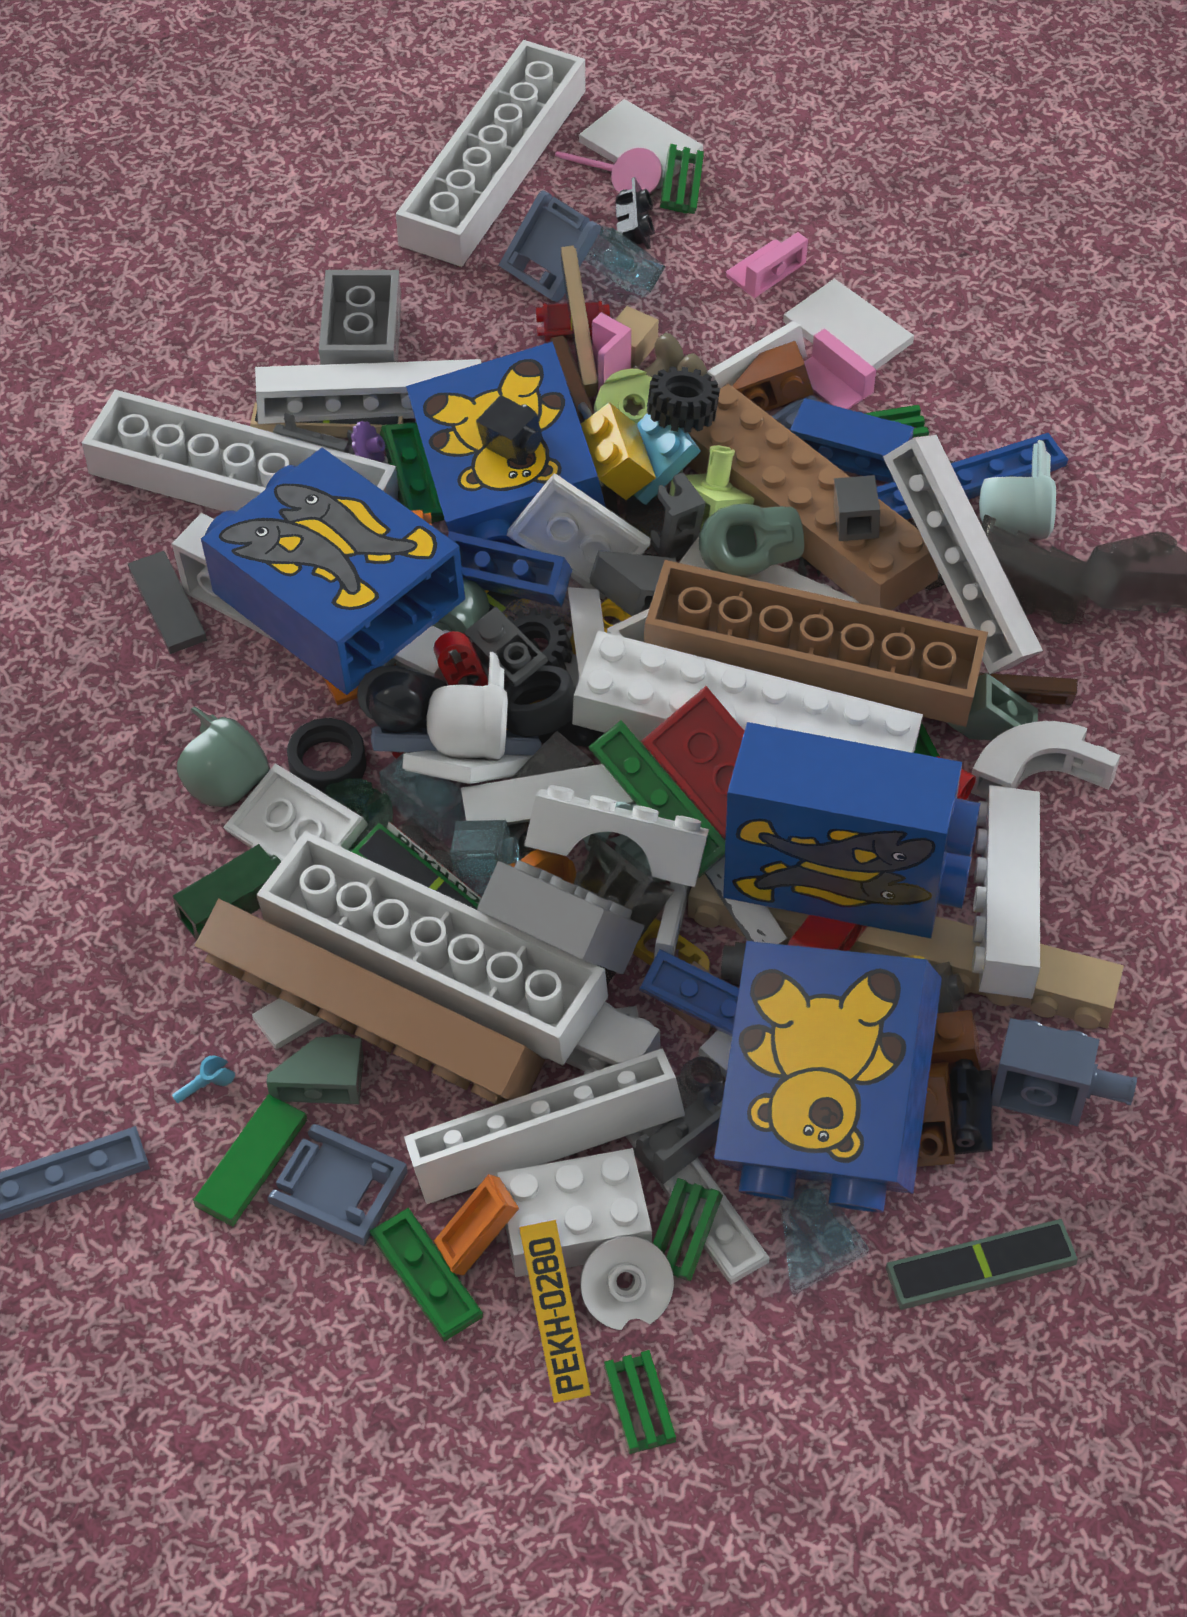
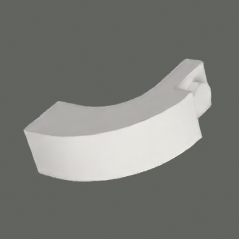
M1039 721L1022 724L998 735L984 748L972 769V774L976 776V781L971 793L986 799L989 785L1017 788L1025 778L1042 771L1064 772L1109 790L1115 778L1120 755L1102 746H1095L1085 742L1087 728L1058 721Z

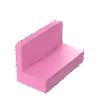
M797 232L782 243L778 240H773L727 270L726 277L749 295L756 298L806 263L808 239Z
M602 312L592 321V349L596 373L598 374V393L601 386L612 374L620 370L631 369V328Z
M825 328L814 335L812 357L804 361L813 392L829 405L844 409H850L874 393L876 369Z

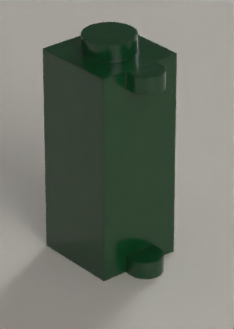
M260 844L254 846L174 894L172 897L178 918L197 940L218 898L250 914L260 909L257 893L281 863L280 859L274 854L269 857Z

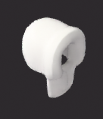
M490 652L488 685L443 686L437 688L430 698L427 712V733L431 743L444 756L499 760L504 755L508 699L507 692L504 690V669L500 667L498 656L494 652Z

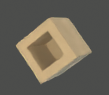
M626 306L615 320L631 328V369H633L634 365L639 367L654 349L655 342L658 339L659 320Z

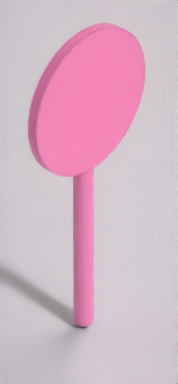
M634 148L624 152L614 165L560 151L555 153L556 157L611 171L612 184L619 192L625 189H632V178L635 177L641 189H647L649 194L656 190L662 178L663 170L659 158L655 153L645 148Z

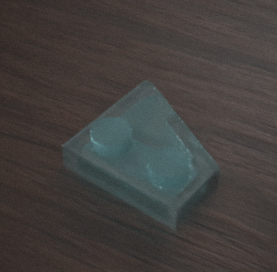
M810 1181L795 1189L792 1201L780 1200L789 1287L793 1296L869 1253V1247L840 1207L828 1204L830 1192L823 1182Z

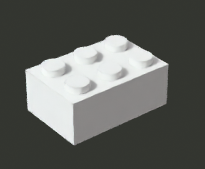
M633 1148L497 1173L519 1207V1210L505 1225L515 1277L528 1275L519 1227L556 1220L565 1268L584 1265L587 1258L599 1245L616 1237L635 1236L652 1243V1228Z

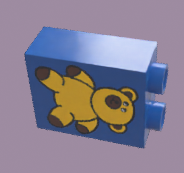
M553 341L406 386L448 531L525 548L507 536L508 529L554 473L606 508L599 478ZM500 395L519 405H528L539 417L543 440L540 442L537 450L529 454L520 465L484 447L478 431L476 420Z
M746 941L714 1159L733 1170L741 1171L738 1192L755 1197L792 1201L796 1179L831 1183L828 1204L845 1209L876 1213L884 1212L887 1191L914 1193L942 977L927 959Z

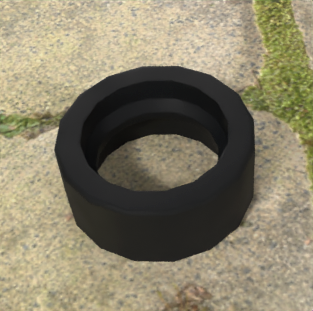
M542 666L517 687L504 683V690L507 692L508 699L506 728L512 734L522 737L541 736L556 731L573 719L575 687L571 675L563 668ZM544 699V700H542V701H539V702H536V703H532V702H534V701Z
M334 718L314 719L300 726L291 735L287 745L290 773L327 796L340 795L352 789L363 778L367 767L363 738L354 726L344 720ZM319 743H340L351 752V759L344 766L334 771L320 772L311 770L303 764L304 753L310 747Z

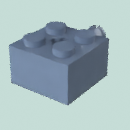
M1010 1018L993 1088L992 1106L1078 1126L1086 1098L1090 1099L1091 1095L1126 1103V1105L1131 1106L1137 1077H1129L1097 1069L1098 1064H1095L1100 1039L1088 1037L1083 1032L1076 1030L1063 1031L1043 1026L1035 1020Z

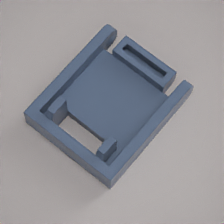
M542 190L535 198L498 266L550 300L558 302L565 294L561 268V247L574 245L580 268L597 238L601 226L594 221H590L588 217L556 197L552 198L551 194ZM530 259L549 271L544 272L540 281L524 272Z
M312 1124L308 1131V1136L316 1142L323 1143L319 1149V1145L304 1138L301 1140L276 1181L278 1189L291 1194V1196L278 1190H272L267 1198L268 1202L365 1246L370 1237V1230L376 1227L408 1172L407 1164L323 1126ZM375 1180L384 1184L367 1215H365L357 1206L371 1182Z

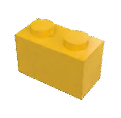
M610 402L581 423L599 480L622 498L627 500L656 479L637 424Z

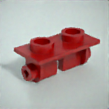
M602 301L585 302L591 340L592 321L601 312L610 317L609 304L602 305ZM543 303V307L536 308V322H544V327H537V336H545V341L551 342L553 337L563 335L567 340L566 335H572L567 303Z

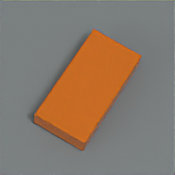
M488 1174L434 1240L452 1273L464 1276L519 1210L500 1177Z

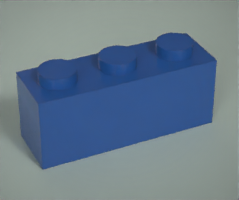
M804 398L790 431L839 469L861 476L875 475L876 480L891 483L894 482V479L883 456L911 440L914 427Z
M449 531L448 538L459 545L463 578L475 581L484 590L558 607L563 606L573 570L565 557Z

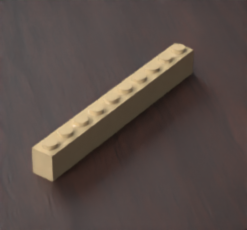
M705 874L697 879L695 887H692L689 893L688 917L694 918L698 924L704 927L714 928L720 925L735 929L739 935L745 937ZM767 907L787 937L786 940L779 943L782 945L788 944L792 936L809 916L808 914ZM937 916L931 939L868 926L849 950L850 952L899 957L916 955L924 957L931 965L950 962L953 974L958 973L962 979L964 994L972 992L987 996L992 1003L1000 1006H1009L1013 1003L1028 1007L1034 1014L1041 1017L1049 1018L1058 1015L1073 1019L1078 1026L1086 1029L1108 1028L1124 965L1040 944V970L1032 999L979 992V973H972L975 946L980 947L979 942H973L974 926Z

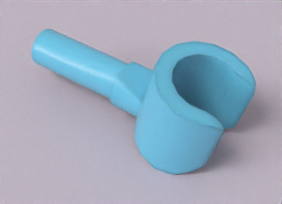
M208 1056L201 1063L200 1074L173 1093L172 1096L179 1103L210 1082L219 1086H227L233 1081L235 1072L227 1068H221L228 1063L227 1060L218 1056Z

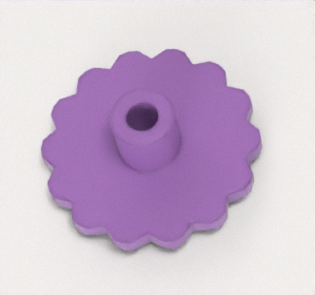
M368 421L358 422L353 427L351 435L352 449L355 455L383 463L385 461L383 453L385 442Z

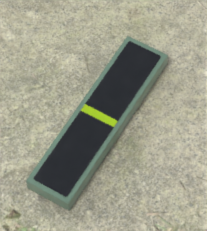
M1062 1219L888 1262L886 1263V1271L899 1308L903 1310L1071 1267L1077 1264L1078 1258Z

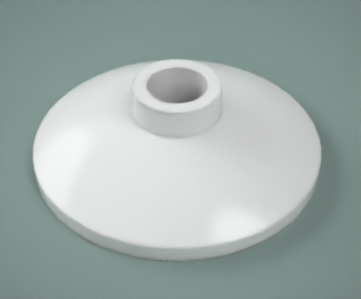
M635 1236L616 1237L599 1245L587 1258L580 1279L582 1298L589 1312L602 1324L617 1330H622L624 1325L631 1319H640L648 1324L658 1319L667 1308L674 1287L672 1268L663 1252L653 1243ZM623 1272H629L633 1276L632 1284L628 1288L617 1286V1277Z

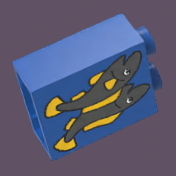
M323 447L298 466L288 465L278 470L262 493L237 512L228 510L218 515L209 525L205 536L201 538L213 593L346 695L359 686L366 673L376 667L385 665L408 644L465 600L459 545Z
M747 722L727 792L723 898L931 939L939 904L962 909L970 872L971 852L981 803L957 798L962 762Z

